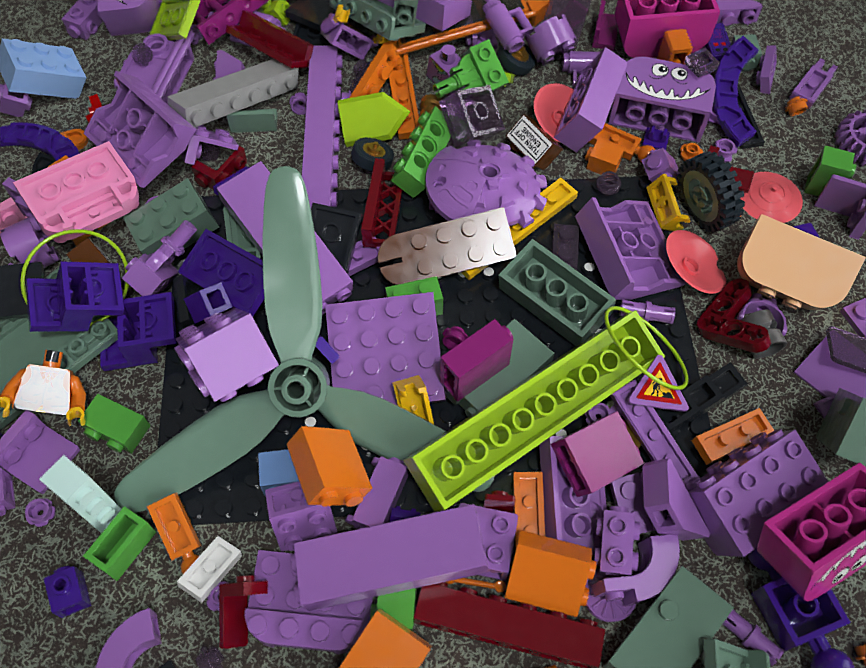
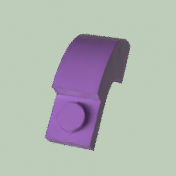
M651 536L638 543L640 561L638 570L634 575L602 579L592 584L594 597L605 596L606 601L623 599L624 607L660 593L672 580L678 566L680 550L678 536Z
M148 608L125 620L105 643L96 668H132L143 652L153 646L162 644L157 613Z

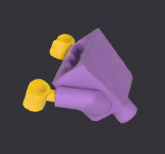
M340 4L337 6L335 14L330 13L321 23L320 33L332 45L363 60L370 48L378 46V43L384 44L389 41L377 34V37L375 35L369 37L355 25L348 22L351 10H343V5Z

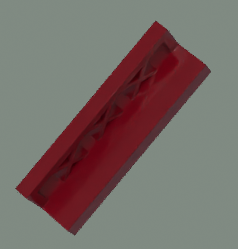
M249 10L242 11L239 25L226 26L225 32L290 68H305L309 66L314 45Z
M375 158L361 228L363 247H380L386 239H374V236L382 231L388 234L389 237L396 234L403 190L396 184L389 187L385 183V180H391L395 173L386 172L385 159ZM388 196H391L393 199H395V201L389 203L388 205H386L382 201L384 198ZM388 213L392 218L383 223L379 217Z

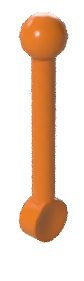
M468 578L446 581L447 584L456 582L495 589L498 593H503L506 590V584L501 580L496 583Z

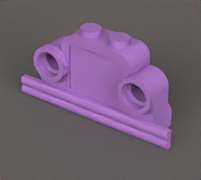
M189 31L186 39H179L176 42L167 40L162 34L147 36L143 41L144 49L133 50L124 61L120 72L139 78L168 104L167 96L178 93L194 61L190 44L195 33ZM115 78L114 87L117 89V93L120 86Z

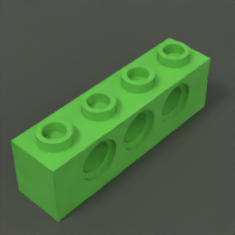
M436 106L429 112L424 111L418 118L417 123L419 125L409 136L411 141L401 151L403 157L393 167L395 173L391 181L412 198L425 189L428 166L436 154L446 148L456 127V123Z

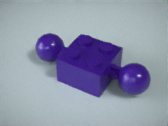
M757 548L747 554L750 562L756 568L767 571L773 581L763 585L751 595L779 647L786 652L807 643L814 655L811 661V668H854L848 655L838 649L831 648L825 637V634L851 623L832 589L814 600L805 601L758 553Z

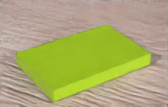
M162 0L149 35L162 34L169 41L186 39L201 0Z

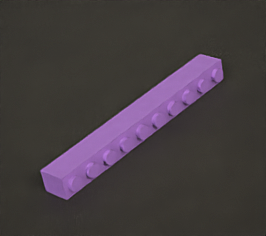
M334 45L314 46L311 59L309 60L302 178L306 185L310 208L312 203L337 207V192H334V188H338V174L334 172L339 170V157L335 155V152L340 151L339 137H336V134H340V120H337L340 114L337 102L342 100L341 86H338V84H342V71L339 69H343V57L338 55V48Z

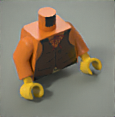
M45 350L43 366L28 364L27 368L20 369L5 385L0 394V407L4 408V418L9 416L10 405L12 404L14 409L66 415L68 426H71V421L74 418H80L81 426L85 425L86 392L79 377L73 375V371L60 369L63 352Z

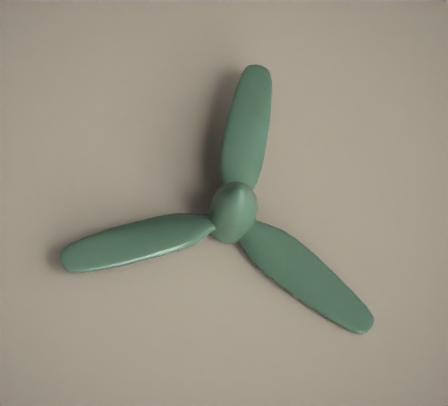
M282 166L272 170L265 188L262 239L265 310L269 331L281 364L275 368L270 376L268 390L240 395L215 407L159 447L127 474L115 488L114 498L121 509L125 506L134 513L145 511L148 509L147 506L177 492L179 495L247 454L269 434L284 415L304 417L318 410L336 429L349 430L354 443L387 459L395 457L401 461L447 432L383 398L363 391L331 387L329 374L325 366L312 357L322 325L321 276L307 189L297 169L290 166ZM495 476L473 491H485L490 487Z

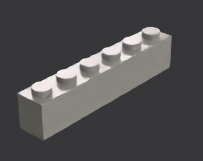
M271 59L167 96L168 105L193 127H198L298 88V68H290L276 59Z

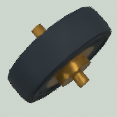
M525 43L521 49L514 53H509L502 45H500L497 52L500 64L507 71L518 76L527 75L536 63L530 47Z
M366 137L355 141L351 156L358 166L373 172L375 158L385 159V168L388 170L392 165L394 152L383 141Z

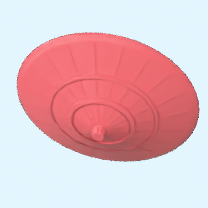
M558 83L543 86L537 92L534 99V112L537 121L542 129L553 139H555V133L574 90L569 86Z
M772 172L754 173L749 192H744V197L740 198L745 201L743 209L755 219H758L763 214L782 223L794 219L800 213L803 205L802 195L797 186L788 178Z
M676 230L668 236L666 241L667 254L679 276L701 292L715 294L722 291L727 280L724 272L717 267L718 257L712 246L700 236L686 230Z

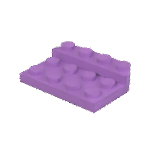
M258 550L254 571L255 582L268 581V594L250 595L248 608H245V620L252 635L263 645L272 648L279 646L334 652L335 654H343L350 651L370 622L373 597L308 611L300 603H297L295 598L294 585L298 584L297 572L293 571L291 564V554L293 553Z

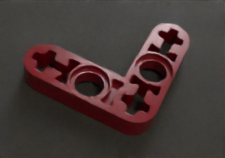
M739 278L730 281L697 321V327L701 336L705 339L749 352L759 353L767 350L771 345L768 330L760 325L734 319L752 296L747 280ZM723 306H731L725 311H719ZM731 330H740L735 335H726Z

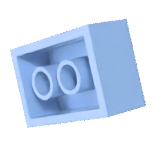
M2 38L0 72L9 92L74 99L80 97L86 76L72 48L24 42L18 39Z

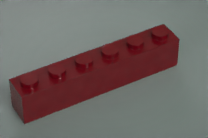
M445 582L421 588L414 615V624L579 668L600 667L606 629L598 627V623L589 619H580L579 622L569 620L566 614L558 611H549V614L537 611V607L531 604L519 603V606L508 604L507 599L496 595H490L489 598L477 596L478 592L473 589L461 587L458 591L448 588V584Z

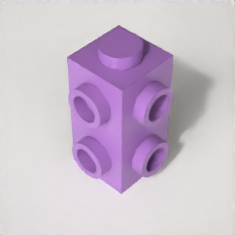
M78 0L62 18L66 31L71 37L76 39L79 37L85 40L91 34L96 33L98 26L103 21L98 13L97 0Z
M611 506L610 510H604L603 518H597L596 536H602L601 548H595L594 561L597 562L596 567H600L599 575L614 577L631 576L632 571L638 570L639 554L638 552H633V540H639L640 522H635V513L628 512V508Z

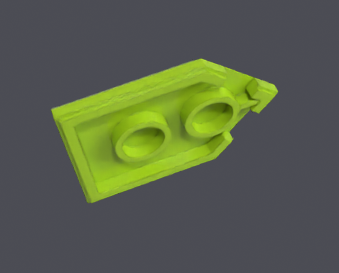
M384 92L338 100L346 147L353 146L355 141L360 138L368 137L381 141L393 139L397 130L411 112Z

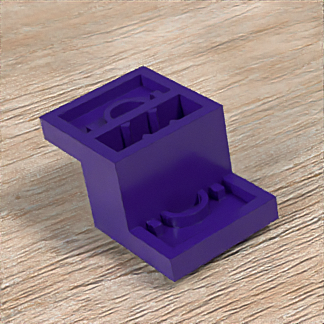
M61 261L56 279H26L29 332L88 331L94 315H123L124 303L118 263Z
M172 292L123 299V315H117V318L109 319L118 330V340L100 352V367L103 371L158 363L157 347L177 344L174 297Z

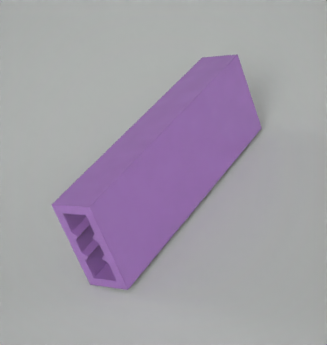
M260 161L217 187V191L222 203L263 256L264 199L270 172ZM315 232L321 276L323 315L326 313L325 305L333 304L337 300L342 302L351 295L353 281Z
M474 504L294 543L295 554H291L292 568L294 572H297L298 584L294 585L295 598L297 603H300L308 611L489 572L479 519Z

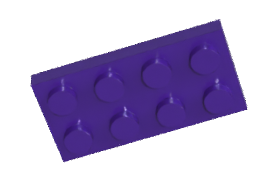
M205 229L178 270V273L204 289L221 282L232 306L250 313L253 317L265 299L263 260Z

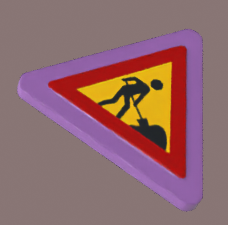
M657 355L647 371L663 382L678 386L663 356ZM645 374L628 398V403L632 405L681 412L689 409L680 390L666 388Z

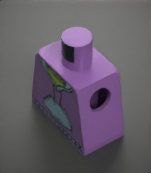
M444 45L442 49L430 55L426 77L433 84L456 74L450 75L449 70L456 67L461 59L455 53L453 45ZM453 91L445 96L453 102V97L456 96L457 91Z

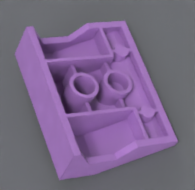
M115 71L114 76L120 87L110 104L95 110L84 134L96 146L109 141L134 176L136 184L145 188L185 151L196 128L139 78Z
M592 197L576 214V220L607 291L616 300H632L687 284L679 276L669 260L666 250L667 240L648 201L625 200L611 208L600 207L597 199Z

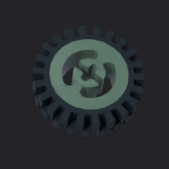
M710 151L685 160L681 164V167L678 169L679 174H677V180L680 181L677 189L682 190V192L678 193L679 198H684L685 202L682 205L684 208L688 207L689 210L687 212L689 215L694 216L693 220L695 222L699 221V227L702 230L705 229L706 232L712 231L713 233L741 219L740 216L744 213L742 207L745 206V201L740 199L744 197V191L738 190V187L742 186L741 181L736 182L734 179L737 176L736 171L730 172L732 165L729 162L724 163L725 158L723 156H718L716 152L711 153Z

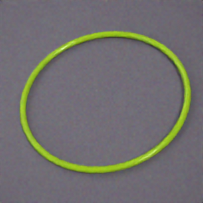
M72 229L55 233L41 241L25 260L20 279L23 298L27 304L25 274L30 260L44 244L56 237L72 233L97 236L108 242L118 252L123 261L124 268L128 264L123 252L113 241L97 232ZM125 282L124 290L122 293L123 299L125 298L129 287V284L127 282ZM104 315V316L101 317L100 319L91 322L90 327H91L95 322H98V321H102V322H103L104 320H106L107 318H109L111 315Z
M612 306L606 309L604 321L611 338L636 368L666 388L673 390L686 388L689 378L682 359L669 341L654 326L641 317L644 324L667 345L679 362L684 374V383L680 386L668 384L653 376L631 357L616 338L609 323V312L618 310L628 314L632 311L619 306Z

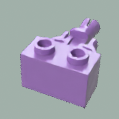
M183 221L171 236L162 237L161 242L163 244L156 252L149 255L145 253L139 259L137 257L133 258L125 267L127 273L122 279L142 296L158 294L164 291L173 281V278L179 274L178 270L171 263L176 256L183 255L185 252L183 246L197 231V228L191 222Z

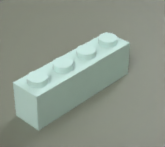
M64 455L39 479L100 533L106 529L121 511V508L86 473Z

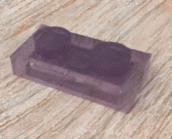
M554 224L552 253L577 271L579 226Z

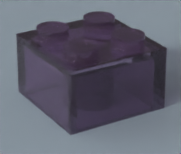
M490 85L458 90L439 101L455 147L465 145L470 140H486L506 130Z

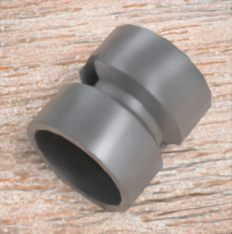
M765 309L753 312L741 320L763 326L769 332L771 339L770 347L763 352H751L755 359L774 355L787 346L781 330L775 329L777 322L770 310Z

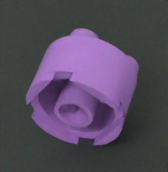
M561 14V19L559 20L557 16H554L533 28L535 33L532 36L529 33L525 36V40L538 63L541 62L543 66L552 62L554 56L559 53L563 55V53L572 51L574 49L573 45L577 40L564 14Z
M34 216L0 230L2 232L0 237L10 257H14L17 262H20L19 264L25 263L30 252L48 237L42 232ZM47 242L34 254L29 263L42 262L45 268L61 259L55 247H51L49 242Z

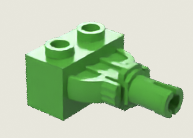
M488 39L465 51L461 55L457 66L449 70L450 75L456 74L433 84L432 88L434 92L439 90L435 94L437 98H442V96L465 86L466 88L459 91L460 95L469 92L479 94L481 98L500 89L509 81Z

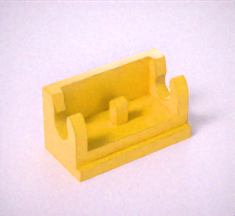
M662 174L646 187L660 228L664 230H683V225L680 222L690 223L691 221L688 215L680 213L671 186L678 185L677 180Z
M420 375L392 382L397 406L434 424L427 389Z

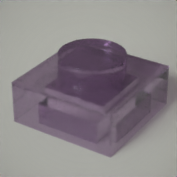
M706 48L687 55L684 61L685 65L697 78L717 70L720 63Z

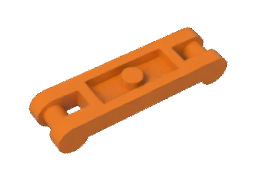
M387 41L381 46L349 98L379 93L393 68L400 65L402 61L399 53L396 52L393 42Z

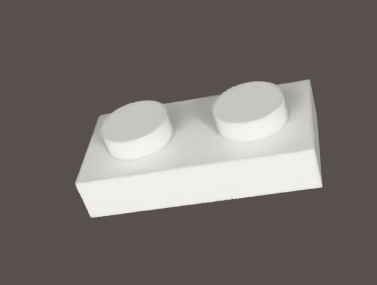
M217 536L177 581L178 587L202 603L211 593L212 589L220 583L242 557L241 551Z

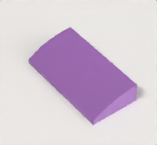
M830 332L793 372L825 398L836 395L839 388L866 398V357L833 332Z
M551 436L539 444L541 472H543L546 537L592 548V556H595V548H601L602 536H596L597 518H603L604 510H607L605 486L591 494L577 497L551 446L552 443L564 436Z

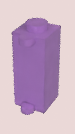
M382 456L380 458H373L371 464L376 466L370 479L373 489L358 505L354 516L347 515L345 519L347 523L354 525L356 529H362L389 522L391 510L395 508L408 478V468L400 459L395 457L387 459Z

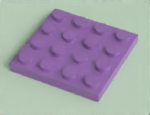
M433 292L325 305L329 345L340 357L333 364L331 363L333 387L363 391L397 405L392 382L420 375L427 389L429 403L446 401L445 388L440 382L441 353Z

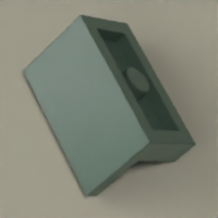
M277 109L239 110L226 115L231 133L277 131Z

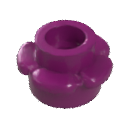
M458 326L446 328L443 331V344L450 350L468 338L465 331Z

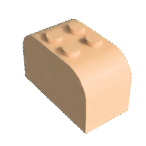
M761 214L755 221L739 254L737 268L741 278L747 280L750 286L757 288V293L768 299L778 297L783 300L782 305L794 310L797 308L819 310L834 306L847 296L866 257Z

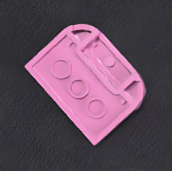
M109 141L13 182L16 190L38 222L42 232L48 237L55 233L72 229L92 231L130 213L139 206V192L135 178ZM84 233L66 234L53 240L57 243H64L67 240L84 235Z

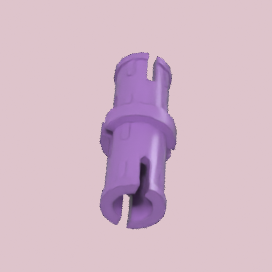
M624 299L621 301L620 307L632 312L636 310L639 316L647 322L649 320L673 324L675 308L653 305L649 301L645 303ZM622 311L619 312V316H624L627 314Z
M734 609L724 621L723 625L743 641L741 644L744 647L766 651L769 654L771 666L777 662L776 658L779 660L783 655L784 650L763 635L759 626L751 625Z

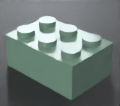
M188 178L123 218L140 252L147 255L156 252L163 244L161 242L162 237L171 236L185 220L191 222L197 228V231L183 246L184 249L197 242L205 229L213 232L219 228L203 198Z

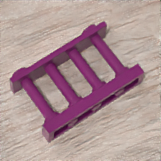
M201 0L192 24H199L196 27L206 43L210 45L226 33L227 25H237L240 22L243 10H249L253 13L269 0H231L224 6L222 4L227 0ZM210 11H216L207 19L205 18L207 15H209Z

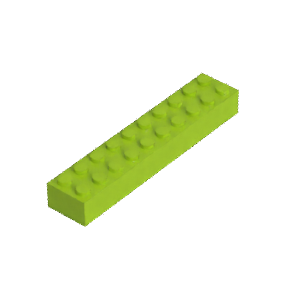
M636 310L610 324L612 331L624 349L644 369H648L657 355H662L665 358V355ZM605 327L403 461L433 510H446L642 374V372L620 351Z

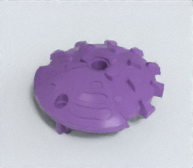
M470 140L466 147L456 149L453 146H449L436 154L427 169L425 188L429 199V210L439 213L447 221L504 207L509 226L519 223L522 228H525L534 222V219L530 216L534 209L543 211L547 199L540 195V188H547V180L545 175L536 174L532 168L535 166V163L531 157L526 155L521 158L510 151L509 145L500 142L496 147L481 145L480 140Z

